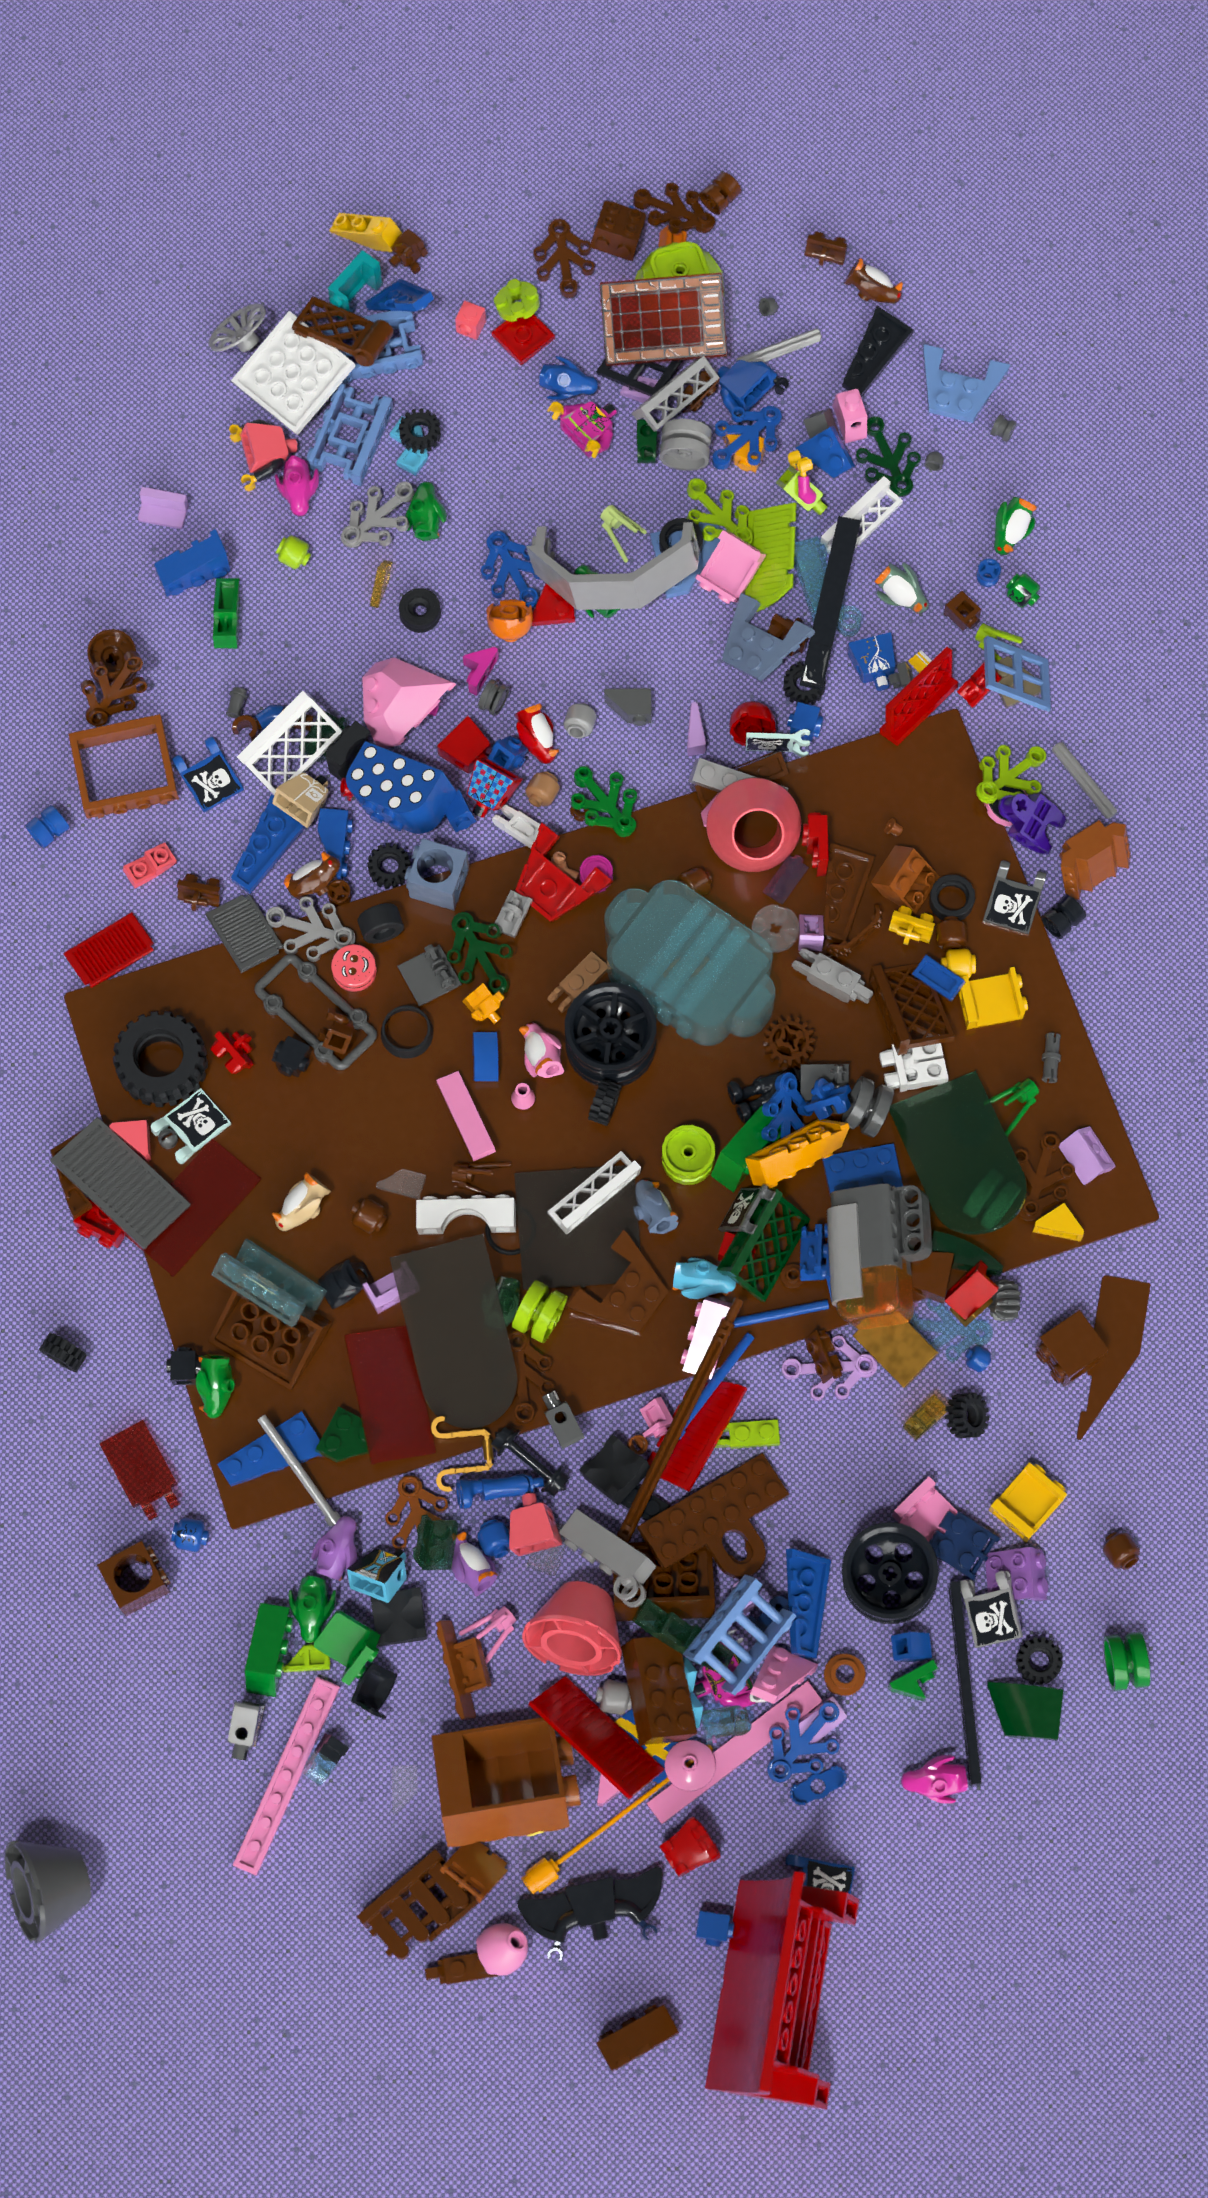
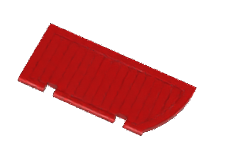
M721 1382L684 1430L686 1433L680 1441L678 1440L660 1479L690 1492L745 1395L746 1387L730 1382ZM680 1404L678 1405L677 1409L675 1410V1412H674V1414H673V1416H672L673 1419H674V1417H675V1415H676V1413H677V1410H678ZM665 1435L660 1437L656 1444L657 1447H660ZM652 1452L647 1460L649 1466H651L657 1453Z

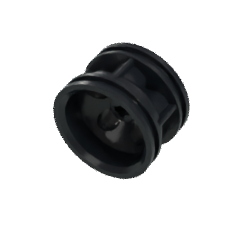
M894 1522L872 1525L856 1535L845 1551L842 1562L844 1590L852 1606L869 1620L882 1624H899L909 1621L926 1609L935 1594L938 1580V1562L935 1552L921 1533L907 1525ZM906 1545L911 1548L913 1555L908 1562L901 1563L896 1560L894 1551L898 1546ZM878 1547L881 1549L883 1559L880 1563L871 1564L866 1560L865 1552L868 1548ZM893 1569L897 1577L896 1579L892 1578V1581H887L886 1575L883 1572ZM914 1572L920 1574L924 1581L923 1585L916 1590L909 1589L905 1584L907 1575ZM863 1575L873 1577L876 1582L875 1588L870 1592H863L857 1585L859 1578ZM894 1591L899 1594L901 1602L897 1607L888 1608L883 1604L882 1598L886 1592Z

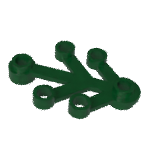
M873 416L867 420V434L874 437L883 457L870 453L866 448H860L856 452V461L860 464L869 462L889 470L892 476L880 473L874 467H869L865 471V480L869 483H874L884 476L890 481L891 491L900 497L907 496L913 489V481L910 477L914 468L920 464V454L910 452L907 455V465L901 474L898 465L905 449L911 445L912 437L909 433H901L898 436L896 449L892 454L883 435L884 421L880 417ZM877 427L879 430L874 431L871 430V428ZM906 438L908 442L904 443L901 439ZM859 454H865L867 457L861 458ZM915 457L917 461L912 462L910 458ZM874 473L876 476L869 477L868 474ZM903 484L905 488H899L898 485Z
M466 912L456 914L452 920V929L456 935L453 947L447 953V960L453 964L460 963L463 958L461 950L465 938L469 943L464 969L458 974L459 981L464 984L473 982V971L476 959H478L489 978V989L495 994L498 991L501 994L506 993L509 989V981L506 977L498 975L486 952L498 954L504 959H509L514 953L512 946L480 941L474 933H485L488 937L497 939L502 934L501 927L496 924L486 925L477 923L473 916ZM461 920L466 921L464 928H461L459 925ZM493 927L497 928V933L495 935H491V929ZM508 947L509 953L504 956L502 950ZM456 952L458 954V958L455 961H453L451 956L453 953ZM468 972L469 979L464 981L463 975ZM496 980H500L501 982L499 988L494 987V983Z

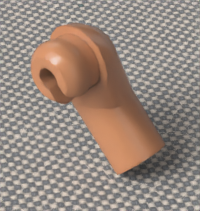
M555 852L551 862L577 882L579 872L568 868L565 861L566 856L563 852Z

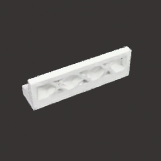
M884 476L842 516L862 520L860 524L862 534L857 537L855 549L903 503V500L890 490V481ZM885 495L894 501L890 507H880V500ZM877 512L878 519L875 522H865L864 516L867 513ZM837 522L821 536L820 547L829 555Z
M620 1151L548 1211L549 1216L567 1235L640 1174L641 1167L635 1160L631 1162ZM621 1159L627 1167L619 1174H612L613 1165ZM598 1177L609 1178V1182L602 1188L594 1189V1181ZM580 1192L591 1193V1197L585 1202L575 1204L576 1196ZM562 1207L572 1208V1212L563 1220L556 1214Z

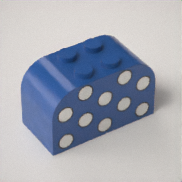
M367 741L364 742L346 775L348 789L372 820L377 823L386 822L397 831L403 829L414 834L427 833L437 827L457 794L443 771Z

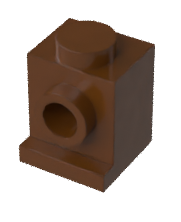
M963 591L945 605L944 615L949 617L962 631L967 627L971 630L980 622L981 609Z

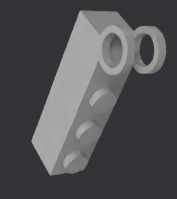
M576 1509L559 1531V1534L566 1539L563 1543L574 1552L577 1549L581 1550V1556L591 1564L594 1561L600 1564L598 1568L607 1575L611 1576L612 1573L617 1575L618 1577L613 1586L614 1594L628 1607L640 1606L646 1598V1590L642 1585L656 1568V1565L648 1557ZM620 1584L624 1586L621 1594L619 1593ZM638 1588H640L641 1595L639 1599L635 1602H628L627 1600L633 1598L638 1592Z

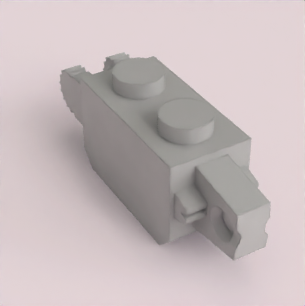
M804 948L800 950V956L813 964L809 967L800 961L794 960L792 967L807 976V981L810 984L843 1002L848 1003L850 1000L855 1001L858 999L868 1004L873 996V991L864 986L865 982L861 980V975L821 953L817 955Z

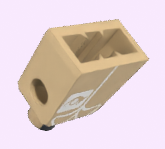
M301 773L276 788L272 804L308 828L320 813V808L325 806L329 790L326 788L328 781L321 775L313 779L306 773Z

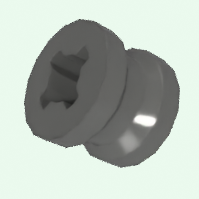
M999 414L990 435L994 437L999 436L1002 438V441L1007 443L1014 432L1017 422L1014 420L1009 421L1005 419L1004 415Z

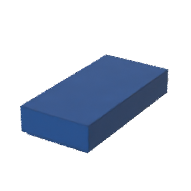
M925 955L912 973L915 978L951 1002L966 983L965 980Z

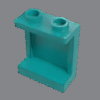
M362 250L328 287L330 304L350 312V301L366 284L377 291L382 286L380 262Z

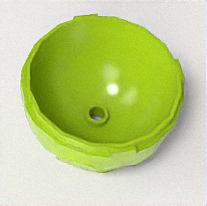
M672 242L657 248L644 260L635 277V281L720 274L722 300L724 298L722 270L709 252H706L696 243ZM684 288V289H679V290H692V289H696V288H688V289H685V288ZM664 290V291H660V292H668V291H676V290ZM652 291V292H640V294H644V293H656L657 291ZM697 291L680 292V307H698ZM699 291V303H700V306H701L700 291ZM677 292L660 293L661 310L678 309ZM636 295V301H637V304H638V306H639V299H638V296ZM640 295L641 311L658 310V295ZM683 309L680 311L682 326L700 324L699 309ZM700 309V317H701V324H702V314H701V309ZM662 311V327H678L680 325L679 311ZM659 312L643 313L654 326L660 327ZM699 326L683 327L682 331L694 330ZM669 328L667 330L678 332L680 328Z

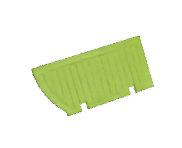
M795 502L749 511L748 528L753 536L751 545L766 554V557L745 590V595L757 600L761 604L756 612L771 606L793 588L794 574H788V570L794 569L796 527H790V523L796 521Z

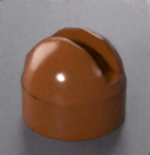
M633 1435L628 1439L627 1447L636 1454L641 1455L647 1450L648 1442L641 1435ZM633 1439L637 1446L640 1448V1450H636L635 1446L632 1443Z

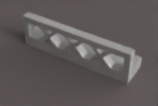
M702 356L693 361L635 409L632 415L636 420L644 417L655 432L720 377L706 358ZM702 368L705 369L711 378L707 382L699 381V371ZM684 383L693 384L692 395L683 394ZM669 396L678 397L676 408L667 407ZM653 409L662 410L661 420L658 423L650 415Z

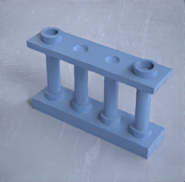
M746 1574L683 1653L689 1660L700 1665L704 1661L707 1662L726 1680L721 1688L734 1696L745 1687L747 1679L781 1635L790 1629L792 1621L796 1617L793 1612L783 1608L778 1612L758 1594V1590L763 1584L756 1578ZM750 1601L773 1620L764 1632L743 1614V1609ZM735 1621L757 1640L749 1652L727 1634L729 1627ZM719 1641L742 1660L733 1672L712 1654V1649Z

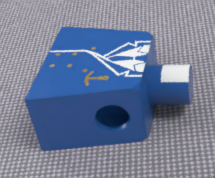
M891 632L849 642L847 654L863 683L874 681L877 691L889 688L890 685L887 678L895 673Z

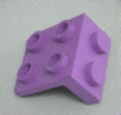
M1025 1547L988 1553V1559L985 1562L988 1593L1000 1590L995 1574L1000 1571H1009L1014 1600H1047L1048 1582L1045 1579L1044 1568L1046 1567V1558L1043 1550Z

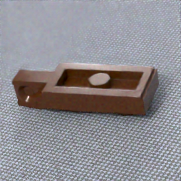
M478 1953L443 1958V1960L437 1961L438 1967L425 1969L427 1980L439 1978L440 1984L447 1985L498 1977L496 1974L491 1975L485 1971Z

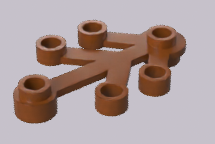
M408 1475L399 1481L397 1489L400 1496L392 1510L386 1514L385 1520L390 1527L399 1525L401 1520L400 1514L409 1501L411 1512L398 1535L393 1537L392 1545L395 1549L404 1550L407 1546V1538L413 1527L416 1526L423 1550L420 1554L421 1564L425 1568L433 1569L438 1566L440 1555L435 1548H432L425 1522L438 1528L444 1536L453 1535L455 1526L452 1521L443 1520L420 1507L418 1498L432 1504L436 1512L443 1513L448 1509V1502L444 1497H437L422 1489L421 1481L415 1476ZM412 1484L415 1486L413 1492H407L405 1490L406 1486ZM444 1501L445 1507L439 1509L436 1507V1503ZM390 1515H396L398 1519L396 1522L391 1523L388 1521ZM449 1524L452 1526V1530L444 1532L443 1526ZM398 1538L404 1540L402 1546L395 1545V1541ZM428 1555H433L435 1557L433 1563L426 1562V1557Z

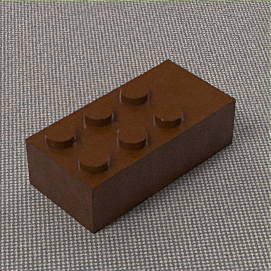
M679 1636L633 1638L621 1646L639 1746L681 1742L696 1735L697 1729L684 1670Z

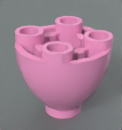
M508 1923L491 1925L484 1929L476 1939L478 1957L488 1974L509 1975L519 1969L527 1957V1938L514 1925Z

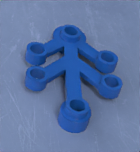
M766 406L761 411H745L742 407H735L731 412V419L734 422L740 423L743 420L757 422L753 425H729L726 421L720 420L715 425V433L718 436H740L725 449H718L713 453V466L719 470L728 468L731 456L747 442H749L747 461L750 465L755 466L761 462L759 432L766 427V438L764 439L763 447L768 452L776 450L775 427L781 422L782 414L774 406ZM735 413H740V414H742V415L738 417V416H735L734 414H735ZM722 426V427H725L726 429H725V430H719L718 428ZM767 442H773L774 445L769 446ZM718 456H725V458L720 459ZM751 456H757L758 459H755V460H754V459H751L750 457H751Z
M501 531L491 533L486 541L490 552L485 565L481 567L482 578L490 580L494 577V564L498 555H500L503 561L496 582L491 586L492 596L500 599L505 595L504 585L510 574L520 592L519 599L526 602V598H532L533 601L526 602V606L529 607L531 605L534 607L538 602L537 591L526 585L519 570L532 573L535 579L540 578L534 573L531 563L513 558L508 552L522 554L525 560L530 561L529 555L525 554L527 551L526 546L509 541L508 536ZM496 541L502 542L499 546L494 545ZM487 569L492 571L490 574L484 573ZM496 588L502 589L500 593L494 592Z
M785 1072L776 1078V1092L762 1107V1112L765 1116L774 1117L768 1126L762 1129L761 1136L765 1141L776 1140L778 1136L777 1129L780 1125L781 1139L790 1134L791 1125L795 1131L805 1126L792 1109L791 1100L798 1107L797 1110L801 1116H810L813 1111H805L804 1105L811 1102L804 1101L798 1092L797 1079L792 1073ZM782 1100V1107L779 1110L778 1104Z
M833 1701L821 1703L818 1709L819 1715L801 1736L799 1731L800 1710L796 1706L786 1708L785 1717L789 1723L791 1748L785 1755L783 1754L782 1739L784 1738L783 1728L779 1725H773L769 1729L774 1758L768 1763L767 1772L773 1781L785 1782L794 1773L811 1772L818 1774L823 1770L822 1760L818 1757H812L808 1762L793 1763L799 1755L826 1752L828 1754H836L839 1751V1743L837 1739L832 1737L827 1738L825 1742L809 1743L826 1722L832 1723L838 1719L839 1709L836 1703ZM828 1706L833 1708V1712L829 1715L824 1713V1709ZM789 1711H797V1716L790 1718L788 1716ZM777 1729L781 1731V1735L773 1737L772 1732ZM828 1743H836V1748L829 1750L827 1748ZM817 1761L820 1763V1767L812 1769L811 1764ZM777 1765L785 1767L781 1773L776 1772L775 1768Z

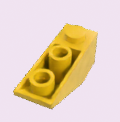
M338 213L329 230L340 237L376 251L392 252L391 247L398 236L402 234L391 217Z

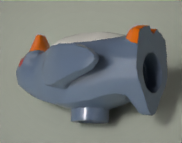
M640 1180L635 1188L637 1206H634L633 1210L638 1220L643 1219L649 1225L648 1230L650 1233L665 1234L674 1230L679 1223L678 1216L675 1212H672L666 1196L657 1189L659 1182Z

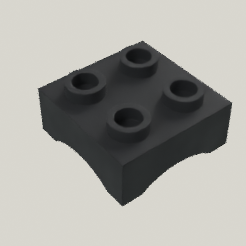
M354 721L351 726H346L341 733V738L336 743L333 742L326 750L329 773L340 781L342 778H346L347 772L364 742H369L370 731L357 721Z
M612 1434L601 1451L592 1460L585 1463L579 1471L589 1483L619 1505L643 1480L650 1466L643 1457L633 1452Z
M420 1587L397 1591L388 1603L370 1596L375 1632L380 1634L377 1647L427 1640Z

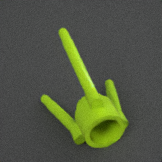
M984 623L979 627L975 636V640L980 642L978 647L983 650L984 638L986 636L994 639L1000 637L1019 644L1023 641L1022 637L997 630ZM995 653V660L998 661L1002 659L997 653Z

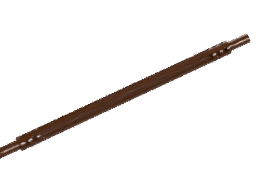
M736 1297L725 1318L721 1319L639 1491L620 1526V1530L616 1534L617 1537L627 1544L636 1530L635 1528L735 1326L733 1323L744 1302Z

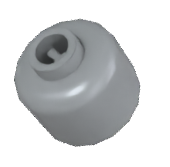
M585 703L571 705L567 710L563 723L565 730L573 738L580 739L589 736L595 725L596 713Z
M606 1680L603 1687L597 1688L595 1702H600L602 1712L623 1715L626 1710L631 1709L632 1704L628 1683Z

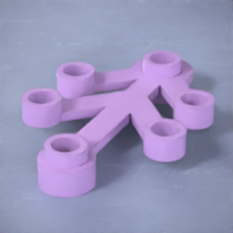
M835 1336L832 1339L834 1351H842L851 1360L847 1362L839 1360L843 1368L842 1372H852L843 1384H839L835 1388V1396L840 1400H844L849 1396L851 1388L861 1377L869 1378L875 1374L877 1361L870 1354L857 1353L846 1343L844 1337ZM834 1341H842L843 1346L836 1347ZM787 1359L783 1363L781 1370L782 1375L788 1380H795L799 1375L817 1374L815 1363L800 1364L796 1359ZM863 1362L868 1363L869 1369H861L860 1364ZM794 1367L796 1372L789 1374L787 1368ZM832 1377L825 1384L821 1381L818 1385L813 1386L810 1391L811 1398L814 1401H821L825 1396V1391L836 1379ZM844 1388L847 1393L843 1396L839 1395L838 1389ZM819 1389L822 1391V1395L816 1397L813 1391Z

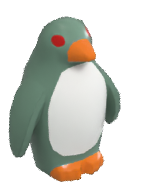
M890 563L874 581L885 592L877 591L878 597L889 605L904 606L917 614L924 613L928 609L929 603L919 585L916 573L906 563H902L905 571Z

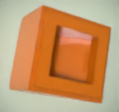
M669 225L659 233V247L671 244L672 242L682 243L687 240L686 231H681L677 234L671 233L668 230Z

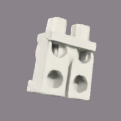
M941 1043L908 1049L907 1054L899 1056L892 1044V1049L879 1054L882 1067L893 1065L895 1067V1072L884 1074L885 1086L892 1089L899 1088L900 1092L933 1085H938V1087L948 1085V1074Z

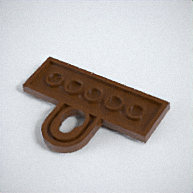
M762 1453L642 1523L637 1529L663 1571L706 1546L723 1573L732 1578L742 1579L745 1574L748 1576L755 1575L762 1567L766 1556L764 1543L749 1520L787 1498L789 1493ZM736 1532L743 1537L745 1542L744 1549L747 1553L745 1560L738 1561L726 1552L722 1544V1538L726 1533Z

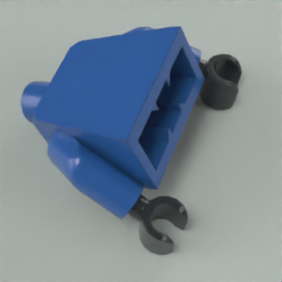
M738 360L731 368L722 366L717 374L720 377V395L724 406L730 414L735 407H742L745 411H749L774 384V391L779 395L784 393V389L779 385H783L785 388L789 386L787 378H778V374L762 361L747 362ZM735 413L734 415L739 417L742 414ZM743 420V421L747 422L748 425H751V421H749V420Z

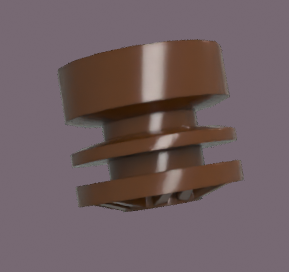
M115 629L103 630L96 634L89 642L87 654L90 674L97 684L100 685L98 677L94 675L92 670L94 663L99 661L105 663L108 670V681L111 685L123 666L122 659L125 653L128 651L136 652L135 643L129 635ZM130 672L121 687L129 685L136 677L137 672Z

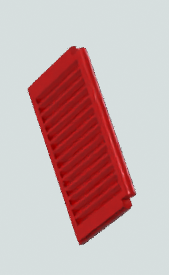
M131 912L64 952L63 955L83 984H89L93 988L153 952L154 949L151 946L154 943Z

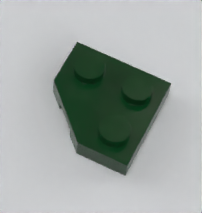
M338 1406L315 1452L336 1463L354 1456L368 1454L375 1445L382 1429Z

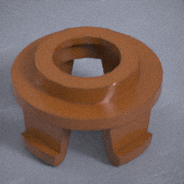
M836 1655L825 1666L824 1680L826 1687L833 1694L841 1696L854 1695L865 1682V1668L862 1662L853 1655ZM849 1665L854 1670L852 1681L842 1683L836 1678V1670L839 1666Z

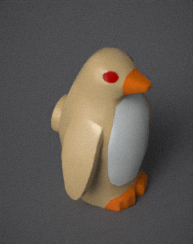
M306 1172L304 1180L299 1181L290 1189L284 1200L281 1212L272 1213L278 1229L288 1231L307 1222L310 1218H315L320 1212L319 1205L324 1195H328L331 1190Z

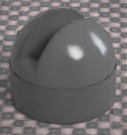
M768 297L760 300L759 311L761 315L771 316L778 311V303L774 298Z
M938 451L930 452L925 459L924 465L929 470L940 471L943 467L944 458Z
M166 1128L159 1133L158 1141L161 1147L172 1149L178 1143V1136L174 1130ZM170 1133L173 1134L167 1137L164 1141H162V1138H164L165 1136L169 1135Z

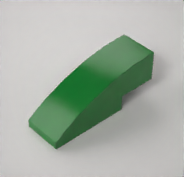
M216 578L213 609L214 648H237L239 578Z

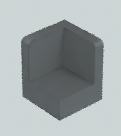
M830 408L809 414L803 420L810 439L831 426H834L839 434Z

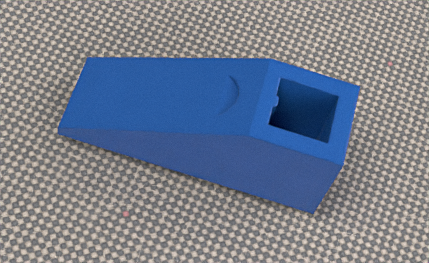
M320 808L318 821L319 839L324 851L339 859L341 866L335 877L336 880H343V877L348 875V863H345V856L350 855L351 841H347L348 833L353 831V819H350L348 810Z

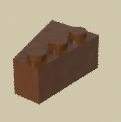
M656 2003L644 2010L645 2015L637 2020L635 2017H632L621 2024L623 2028L613 2033L611 2029L598 2037L600 2041L596 2045L611 2073L679 2034L665 2005L659 2007Z

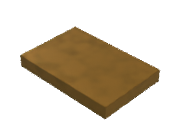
M888 1301L869 1318V1322H865L853 1335L903 1388H906L939 1354Z

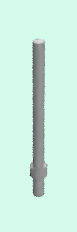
M263 1415L257 1421L326 1518L324 1520L329 1527H333L341 1516L336 1510L333 1511L268 1417Z

